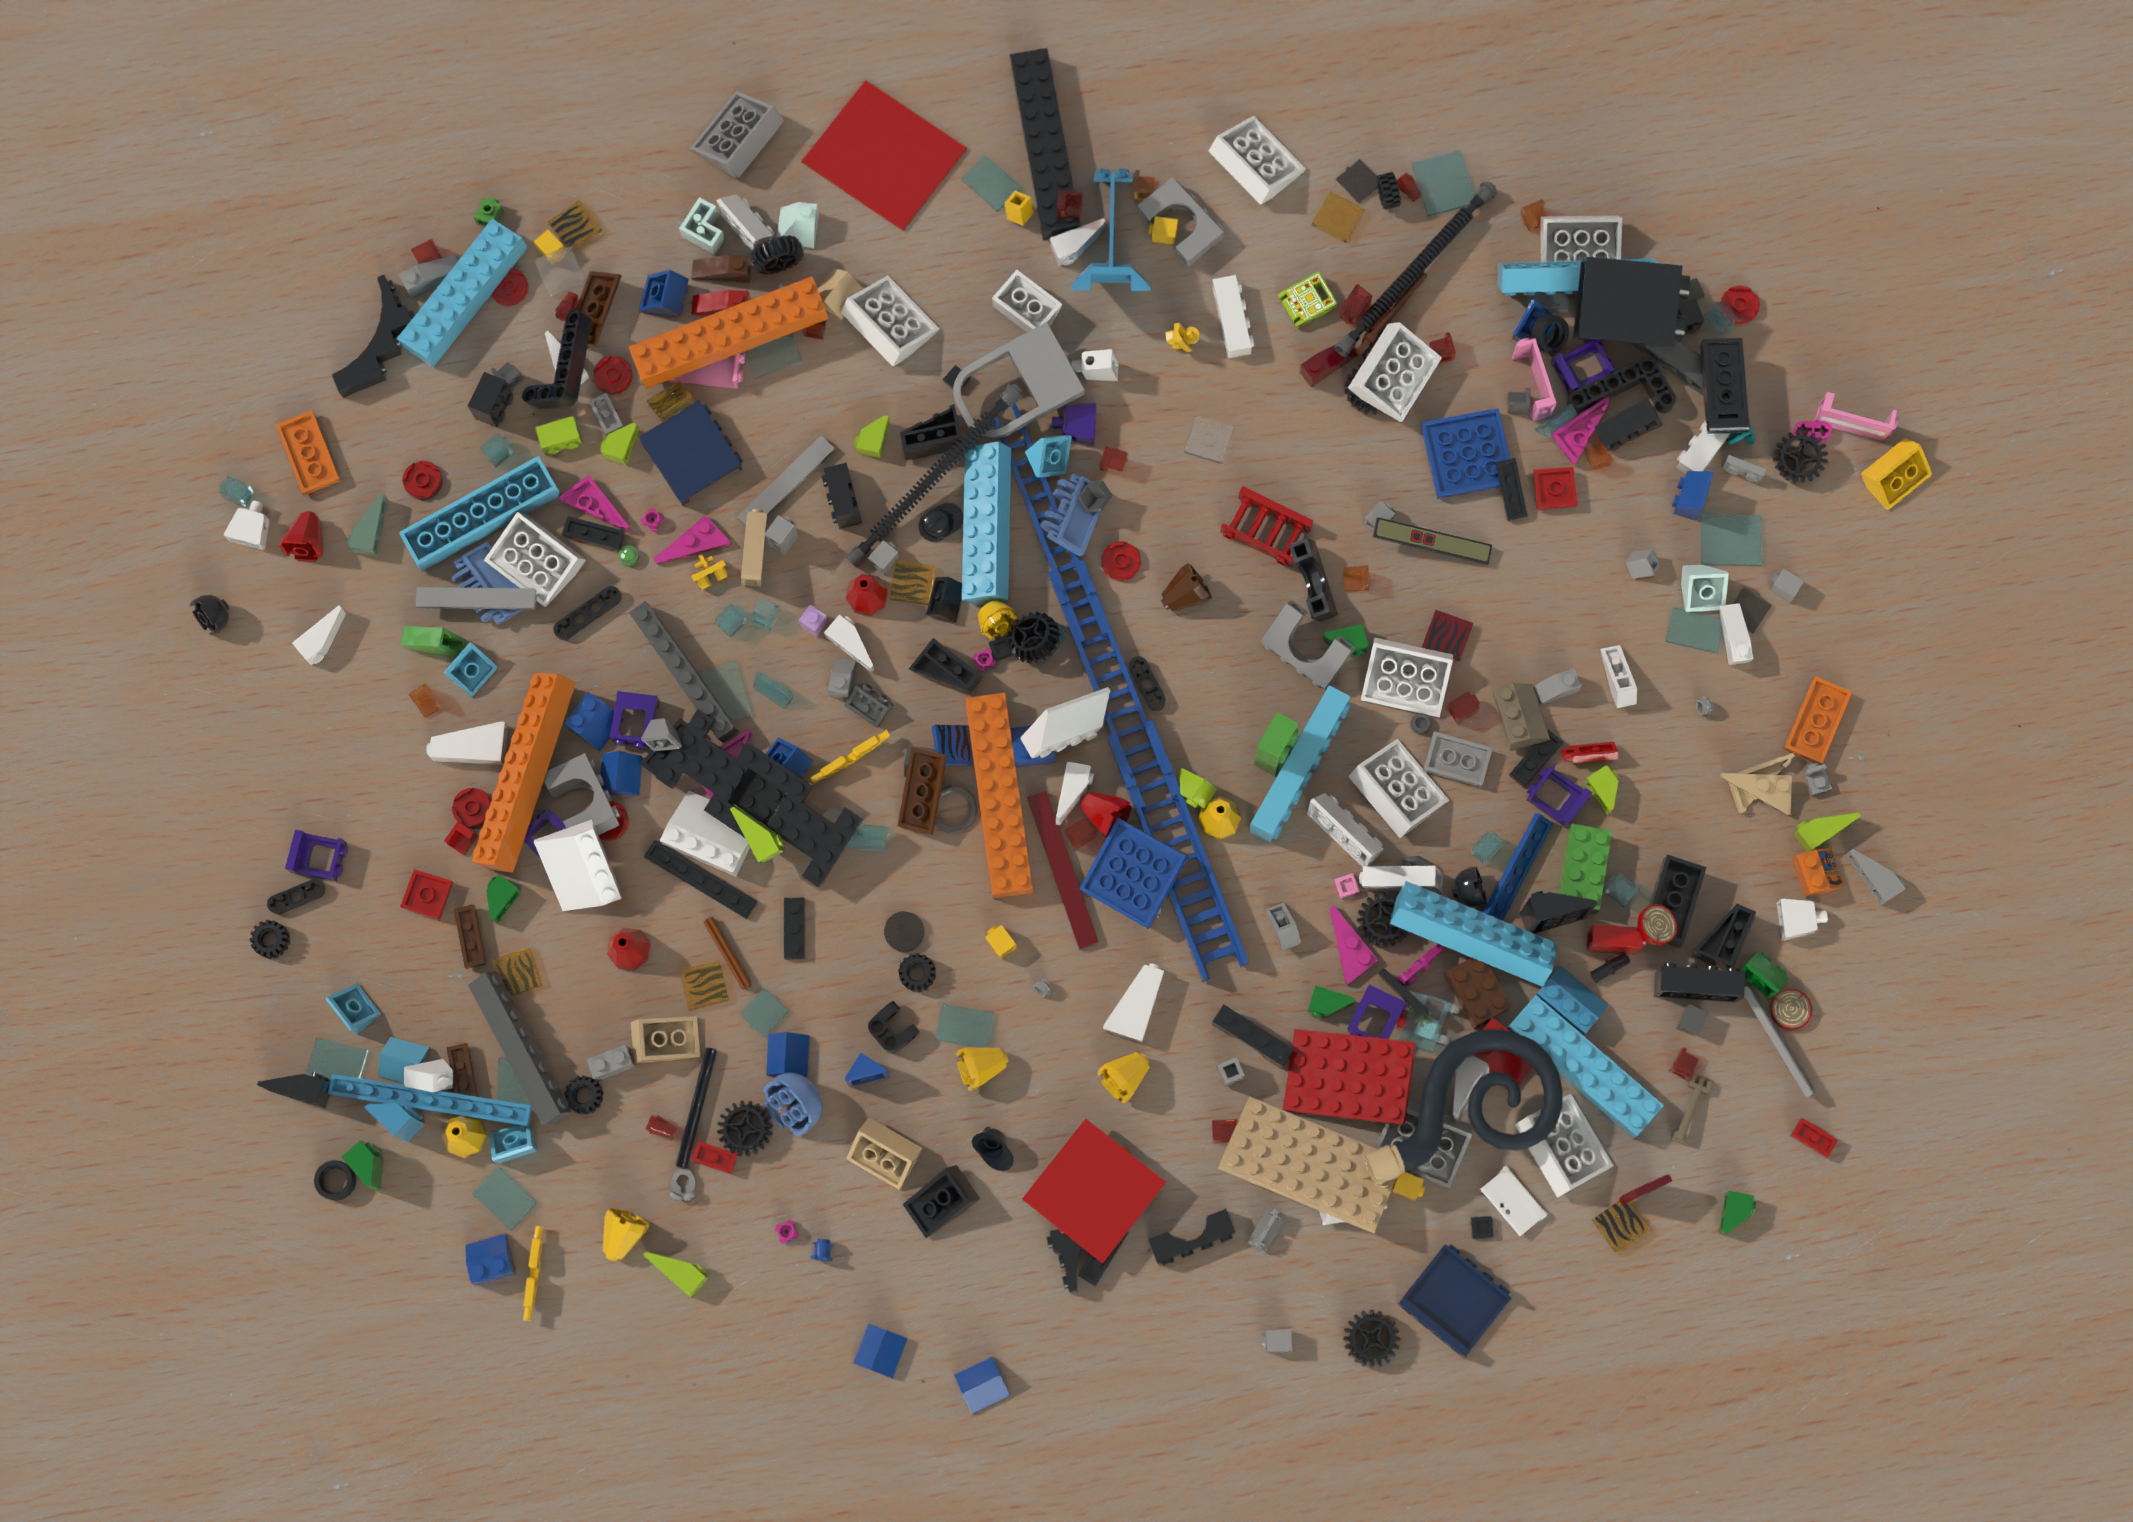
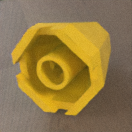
M1222 796L1212 798L1205 809L1201 808L1198 815V821L1203 833L1213 836L1218 840L1234 835L1242 818L1236 803Z
M965 1047L956 1052V1058L960 1057L961 1061L957 1062V1066L964 1085H970L967 1088L969 1092L978 1089L1004 1070L1006 1063H1008L1006 1052H1002L1000 1048Z
M1135 1052L1104 1064L1097 1074L1099 1077L1103 1076L1104 1079L1101 1080V1083L1107 1091L1117 1100L1122 1098L1121 1102L1125 1104L1131 1099L1150 1068L1148 1065L1149 1060L1144 1054Z
M458 1115L448 1120L441 1136L448 1152L462 1158H467L472 1154L481 1152L487 1138V1133L484 1130L482 1120Z
M615 1207L608 1209L604 1220L602 1250L606 1254L605 1257L612 1261L622 1260L647 1232L650 1224L638 1215L636 1218L631 1216L632 1212Z

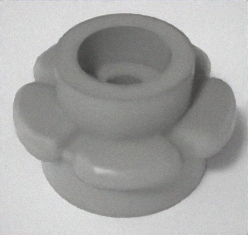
M1703 696L1700 700L1696 701V710L1701 716L1711 715L1714 709L1713 702Z
M1046 979L1035 980L1036 983L1032 988L1038 995L1045 997L1051 993V984Z

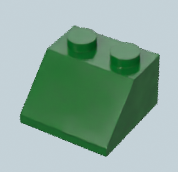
M1757 951L1743 965L1739 972H1745V979L1766 998L1771 999L1781 990L1789 978L1781 967H1775L1770 962L1771 959L1768 955Z
M360 1140L342 1158L368 1188L377 1192L381 1189L383 1159L380 1154L382 1152L375 1144Z

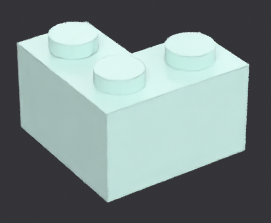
M699 197L679 228L682 238L713 255H716L725 241L723 232L712 226L719 216L716 206Z

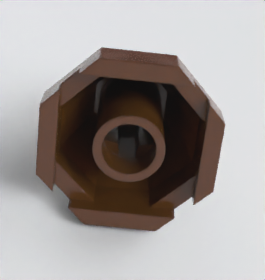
M1187 563L1180 568L1163 591L1161 602L1167 610L1177 611L1205 603L1213 597L1207 585L1204 586L1203 579L1191 564Z

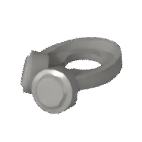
M682 1168L673 1174L671 1178L672 1191L669 1195L672 1199L686 1201L696 1196V1179L690 1170ZM681 1175H686L689 1178L684 1194L681 1193V1187L677 1183L678 1177Z

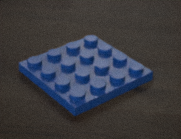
M1499 408L1421 422V430L1437 499L1500 487L1495 462L1510 459Z
M1117 818L1079 890L1149 929L1188 857L1124 820Z

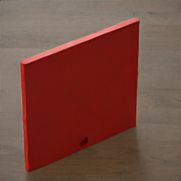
M1085 1118L1022 1200L1056 1226L1061 1234H1066L1103 1264L1163 1188L1166 1181L1130 1154L1127 1148L1121 1147Z

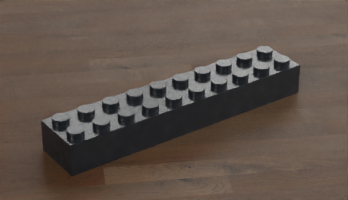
M1048 48L1010 54V64L1042 239L1048 240L1054 236L1081 227Z

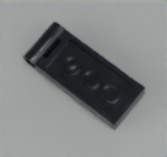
M1743 338L1703 339L1700 344L1707 433H1748L1750 422Z

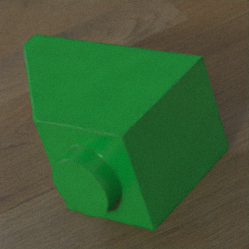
M1363 624L1332 630L1323 634V641L1329 645L1339 636L1354 645L1356 649L1351 654L1353 657L1363 656L1368 651Z
M499 874L490 880L487 886L489 888L486 890L490 919L496 924L499 923L522 892Z
M1315 986L1307 1012L1317 1019L1328 1018L1353 1005L1355 998Z
M1733 1191L1725 1192L1719 1234L1728 1233L1751 1217V1213H1755L1756 1201H1753L1754 1195Z

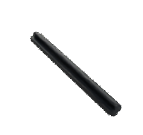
M713 1048L705 1049L676 1161V1166L686 1169L688 1166L717 1053Z

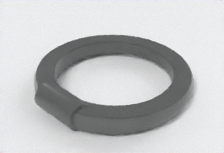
M949 785L942 788L940 798L953 792L962 794L970 803V816L965 823L956 827L944 825L936 816L935 826L947 833H959L966 830L976 818L977 805L974 797L968 790L959 786Z

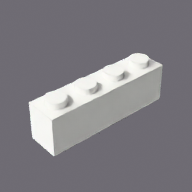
M1236 275L1213 279L1212 288L1227 357L1233 358L1251 354V347H1254L1253 336L1248 334L1250 322L1249 318L1244 315L1246 304L1245 300L1240 297V293H1242L1241 282L1237 281Z
M1705 420L1699 429L1702 431L1700 435H1694L1688 445L1691 446L1687 452L1683 450L1677 458L1680 461L1677 469L1685 474L1687 471H1704L1731 433L1708 434Z

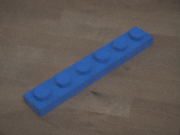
M1539 813L1534 814L1483 913L1503 921L1553 826V823Z

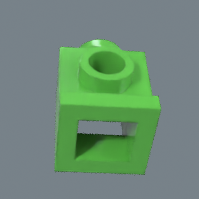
M489 197L488 200L482 199L476 214L473 216L477 225L486 227L491 219L499 222L504 210L497 199Z

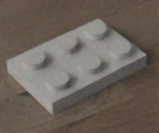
M1434 731L1423 771L1482 788L1493 748Z

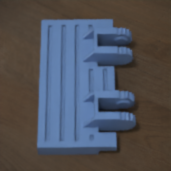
M1073 473L1069 481L1065 479L1058 480L1057 486L1062 488V490L1055 489L1053 495L1061 503L1057 513L1050 510L1046 511L1044 516L1049 521H1042L1040 526L1049 532L1047 535L1048 539L1081 557L1085 553L1100 512L1087 513L1078 500V496L1086 485L1092 481L1084 476L1079 477Z
M488 542L476 547L453 562L458 570L466 566V568L452 576L454 582H458L469 575L471 576L470 579L463 582L458 588L519 587L484 561L492 549ZM474 609V610H475L476 613H478V612H481V611H483V610H485V609ZM492 609L483 614L480 619L484 623L494 619L497 625L523 610Z

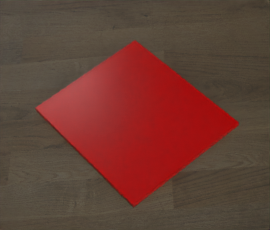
M865 80L801 162L903 231L960 157L966 152L967 147Z

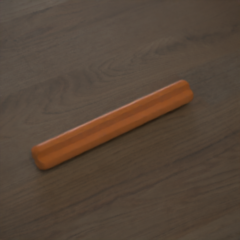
M709 917L704 921V924L742 989L750 987L751 982L715 919Z

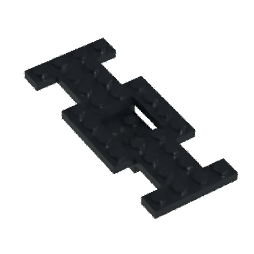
M697 709L680 736L681 748L672 749L655 778L674 789L682 774L685 773L714 793L704 811L745 838L730 808L737 805L764 823L776 835L779 834L783 840L812 858L802 877L817 887H821L864 818L845 807L834 824L804 802L814 785L749 742L744 744L735 758L705 738L716 720Z

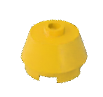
M993 600L985 604L977 615L981 633L990 640H993L998 635L1001 637L1006 636L1007 632L1012 631L1010 625H1013L1014 621L1017 620L1015 610L1000 600Z

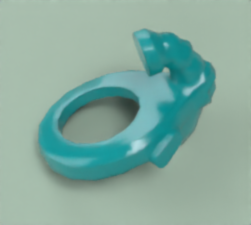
M1750 425L1748 433H1731V437L1726 441L1727 444L1737 443L1749 435L1746 441L1752 445L1755 442L1753 427Z

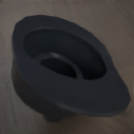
M944 503L927 512L919 522L921 536L931 542L944 539L961 527L964 518L963 512L957 505L952 503Z
M987 1126L983 1132L976 1134L972 1138V1147L991 1168L998 1171H1006L1012 1167L1014 1158L1006 1146V1138L1001 1131Z

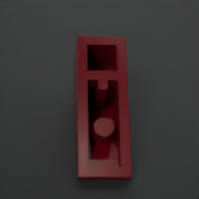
M1335 345L1302 363L1300 374L1310 387H1313L1357 357L1356 349L1353 347L1352 351L1346 357H1343L1335 350Z

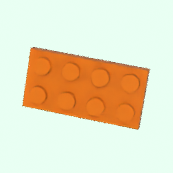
M313 410L276 424L304 496L341 481Z
M1814 676L1783 749L1822 765L1852 691Z

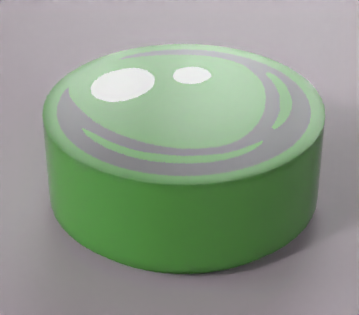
M627 545L620 549L618 557L623 565L633 566L639 560V553L635 547Z

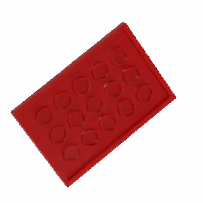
M1294 1029L1293 1052L1290 1055L1283 1103L1284 1111L1405 1126L1416 1050L1415 1042Z

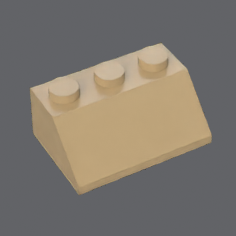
M869 1117L858 1130L846 1159L900 1190L914 1167L922 1147Z

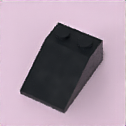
M313 1072L311 1076L300 1074L258 1081L257 1086L265 1090L322 1108H326L330 1094H328L329 1079Z
M954 1165L940 1172L903 1203V1206L925 1238H928L969 1209L980 1197L960 1168Z

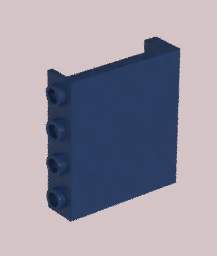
M700 400L639 436L642 445L682 506L689 503L688 498L735 469L739 468V470H742V458L737 451L733 453L730 448L733 446L727 436H722L720 424L717 420L713 421L709 416L712 414L706 404L702 405Z
M1445 1244L1397 1305L1464 1359L1512 1297L1509 1296L1510 1291L1504 1286L1500 1285L1498 1287L1492 1282L1493 1277L1488 1273L1478 1271L1476 1269L1477 1265L1472 1260L1462 1258L1459 1255L1460 1251L1455 1246Z

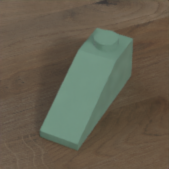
M384 494L378 495L353 528L352 535H349L348 546L353 553L377 556L388 499Z

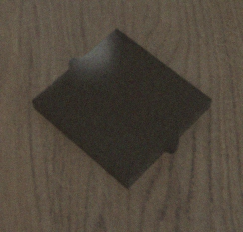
M1361 159L1351 167H1347L1346 171L1336 178V181L1358 203L1367 196H1371L1373 191L1377 189L1376 175Z
M1745 587L1733 603H1740L1747 630L1751 633L1755 632L1772 606L1771 603L1761 598L1760 594L1756 595Z

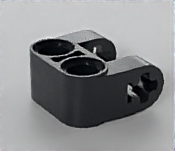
M895 1001L887 1004L868 1023V1030L871 1035L890 1054L898 1052L920 1033L915 1024H912L897 1036L886 1023L901 1009ZM882 1023L883 1030L878 1033L874 1032L872 1029L874 1024ZM890 1038L897 1041L893 1048L886 1047V1041Z

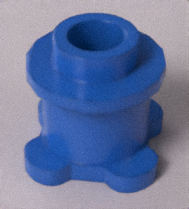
M818 1238L817 1242H813L815 1245L814 1255H811L810 1259L832 1262L830 1253L831 1247L834 1245L830 1244L828 1239Z

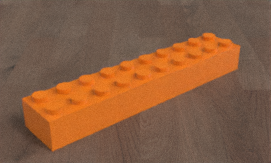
M811 276L628 347L645 389L829 318L815 281Z
M534 673L527 696L524 699L521 714L517 720L515 732L511 737L509 750L505 755L502 771L498 776L499 780L496 789L492 794L490 807L486 812L483 828L479 833L477 846L473 851L472 863L489 870L514 872L576 682L559 674Z
M1005 693L965 698L993 899L1032 894L1031 872Z

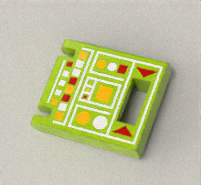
M1319 271L1278 294L1279 299H1283L1282 304L1292 322L1301 319L1295 323L1297 329L1338 307L1335 298ZM1320 285L1328 296L1324 301L1321 300L1315 289Z

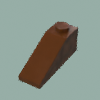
M724 255L693 260L691 278L692 280L750 283L751 262L749 256Z

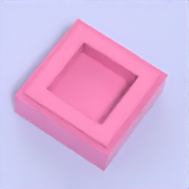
M1354 873L1334 879L1340 899L1360 893Z

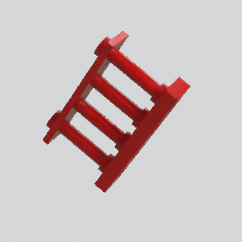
M1242 486L1238 497L1242 503L1230 525L1228 526L1224 523L1221 525L1222 535L1229 540L1235 539L1276 559V562L1282 566L1288 565L1292 567L1294 560L1290 556L1289 544L1297 542L1302 532L1306 531L1309 533L1313 527L1314 520ZM1253 505L1259 508V513L1246 535L1236 529L1248 506ZM1271 514L1276 517L1277 521L1266 542L1263 543L1254 537L1266 515ZM1289 523L1294 525L1295 529L1283 552L1272 546L1283 525Z

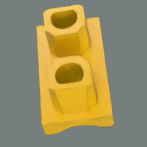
M1180 323L1174 324V330L1165 332L1167 343L1169 345L1172 344L1174 350L1183 348L1187 353L1192 352V347L1189 344H1195L1200 339L1198 329L1195 327L1185 329Z
M702 554L699 555L701 561L694 564L696 570L703 566L705 569L691 576L693 581H696L702 590L711 585L706 575L714 572L718 581L728 577L724 567L726 564L723 560L708 567L707 564L713 562L714 559L712 556L704 559Z

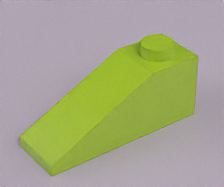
M730 808L758 862L765 863L785 851L783 848L784 842L779 834L776 835L775 832L741 808Z
M1860 813L1815 818L1810 822L1804 820L1796 826L1798 830L1794 833V836L1806 852H1809L1851 825L1861 815Z
M649 1252L643 1254L689 1297H693L708 1280V1277L705 1276L707 1271L699 1264L694 1266L688 1262Z

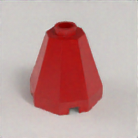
M305 511L299 514L282 537L279 547L284 555L290 557V554L295 555V560L315 562L318 557H322L324 547L319 517L314 512Z
M862 573L849 582L845 598L855 613L872 616L876 611L885 607L888 589L879 576Z
M1093 791L1084 794L1080 800L1081 810L1105 838L1108 837L1117 818L1127 822L1132 810V806L1129 805L1130 802L1124 798Z
M623 927L609 938L607 955L618 969L635 971L641 964L648 961L651 944L641 930Z

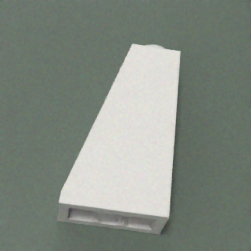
M496 722L433 736L430 743L427 744V755H429L432 761L504 765L509 726L505 722Z
M1363 866V872H1360L1359 875L1360 884L1366 890L1400 892L1405 881L1431 892L1443 894V873L1436 866Z
M1150 963L1149 966L1144 965L1105 1022L1103 1032L1142 1044L1164 975V970H1161V966Z

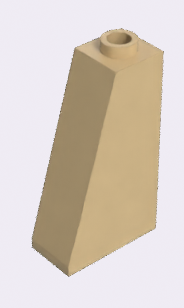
M752 509L751 512L747 511L741 571V585L761 587L767 513H763V510Z

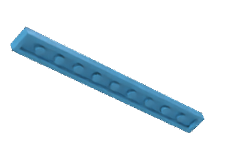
M331 1074L328 1091L330 1095L380 1103H398L402 1106L406 1104L411 1108L524 1126L530 1125L532 1105L444 1091L429 1092L405 1087L400 1084Z

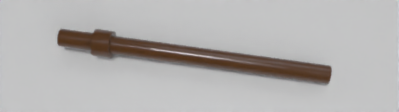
M1422 272L1419 278L1403 293L1373 331L1367 333L1363 338V343L1356 350L1358 355L1362 356L1369 347L1375 344L1379 334L1427 278L1425 272Z

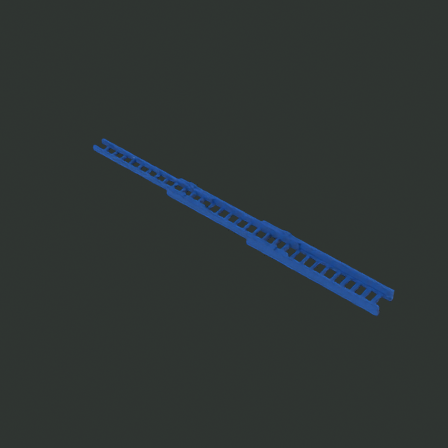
M1014 403L1011 407L1017 419L1021 415L1016 403ZM996 416L994 418L996 420L994 426L996 429L1001 428V425ZM1026 427L1020 429L1024 438L1020 441L1008 445L1005 437L1000 439L1001 443L1010 447L1011 450L1027 445L1028 449L1032 446ZM1011 453V469L1052 570L1048 572L1049 580L1092 689L1096 692L1099 690L1098 683L1123 675L1127 687L1110 693L1108 700L1130 693L1133 700V706L1109 714L1106 707L1104 719L1111 734L1107 736L1109 747L1143 832L1154 837L1152 832L1182 821L1187 834L1164 842V844L1173 846L1190 839L1194 853L1186 855L1188 857L1186 862L1197 858L1202 871L1176 880L1168 893L1202 982L1210 979L1204 964L1235 953L1240 968L1248 965V958L1185 800L1180 794L1178 782L1153 720L1147 721L1083 559L1078 561L1076 554L1069 551L1073 562L1058 568L1056 567L1052 556L1068 549L1062 546L1049 549L1045 539L1049 532H1042L1038 520L1046 518L1044 516L1046 511L1035 514L1031 503L1047 497L1052 508L1050 511L1055 513L1058 510L1045 477L1033 475L1021 479L1018 468L1030 464L1028 458L1015 462ZM1040 480L1044 492L1029 497L1024 485ZM1075 568L1080 580L1063 585L1059 573ZM1083 587L1087 598L1070 603L1067 592ZM1090 605L1094 616L1078 621L1074 610ZM1097 622L1102 635L1085 640L1081 628ZM1108 639L1113 651L1088 660L1083 648ZM1116 657L1120 669L1097 678L1094 677L1091 665ZM1137 711L1141 724L1116 733L1112 720ZM1144 729L1149 742L1124 751L1119 738ZM1152 748L1156 760L1133 769L1130 768L1127 757ZM1156 767L1160 768L1163 776L1162 779L1141 787L1137 786L1134 778L1135 775ZM1166 785L1171 798L1146 807L1141 794ZM1172 803L1176 804L1179 816L1153 826L1149 825L1145 813ZM1205 878L1208 889L1178 899L1175 891L1176 888ZM1213 897L1216 907L1186 918L1183 907ZM1220 915L1224 926L1193 937L1190 926ZM1225 934L1228 935L1231 945L1201 956L1197 945Z

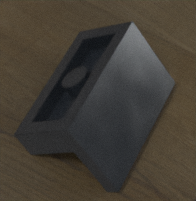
M936 577L926 615L931 618L943 617L956 622L962 601V583L950 577Z

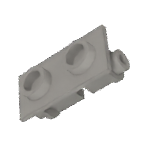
M1268 1206L1247 1243L1265 1253L1286 1217L1278 1210Z

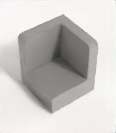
M1654 548L1632 552L1626 560V565L1633 579L1653 576L1660 567Z

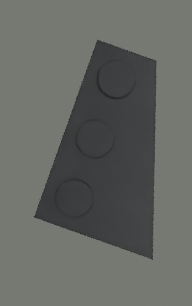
M847 462L824 468L825 475H822L824 487L828 486L830 493L826 494L829 505H833L834 512H831L833 523H838L839 529L861 524L862 520Z
M1736 904L1713 931L1693 950V957L1724 970L1726 968H1733L1756 918V911Z

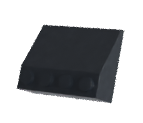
M1539 891L1531 894V897L1528 898V901L1520 911V916L1525 930L1536 934L1586 919L1597 905V902L1587 898Z

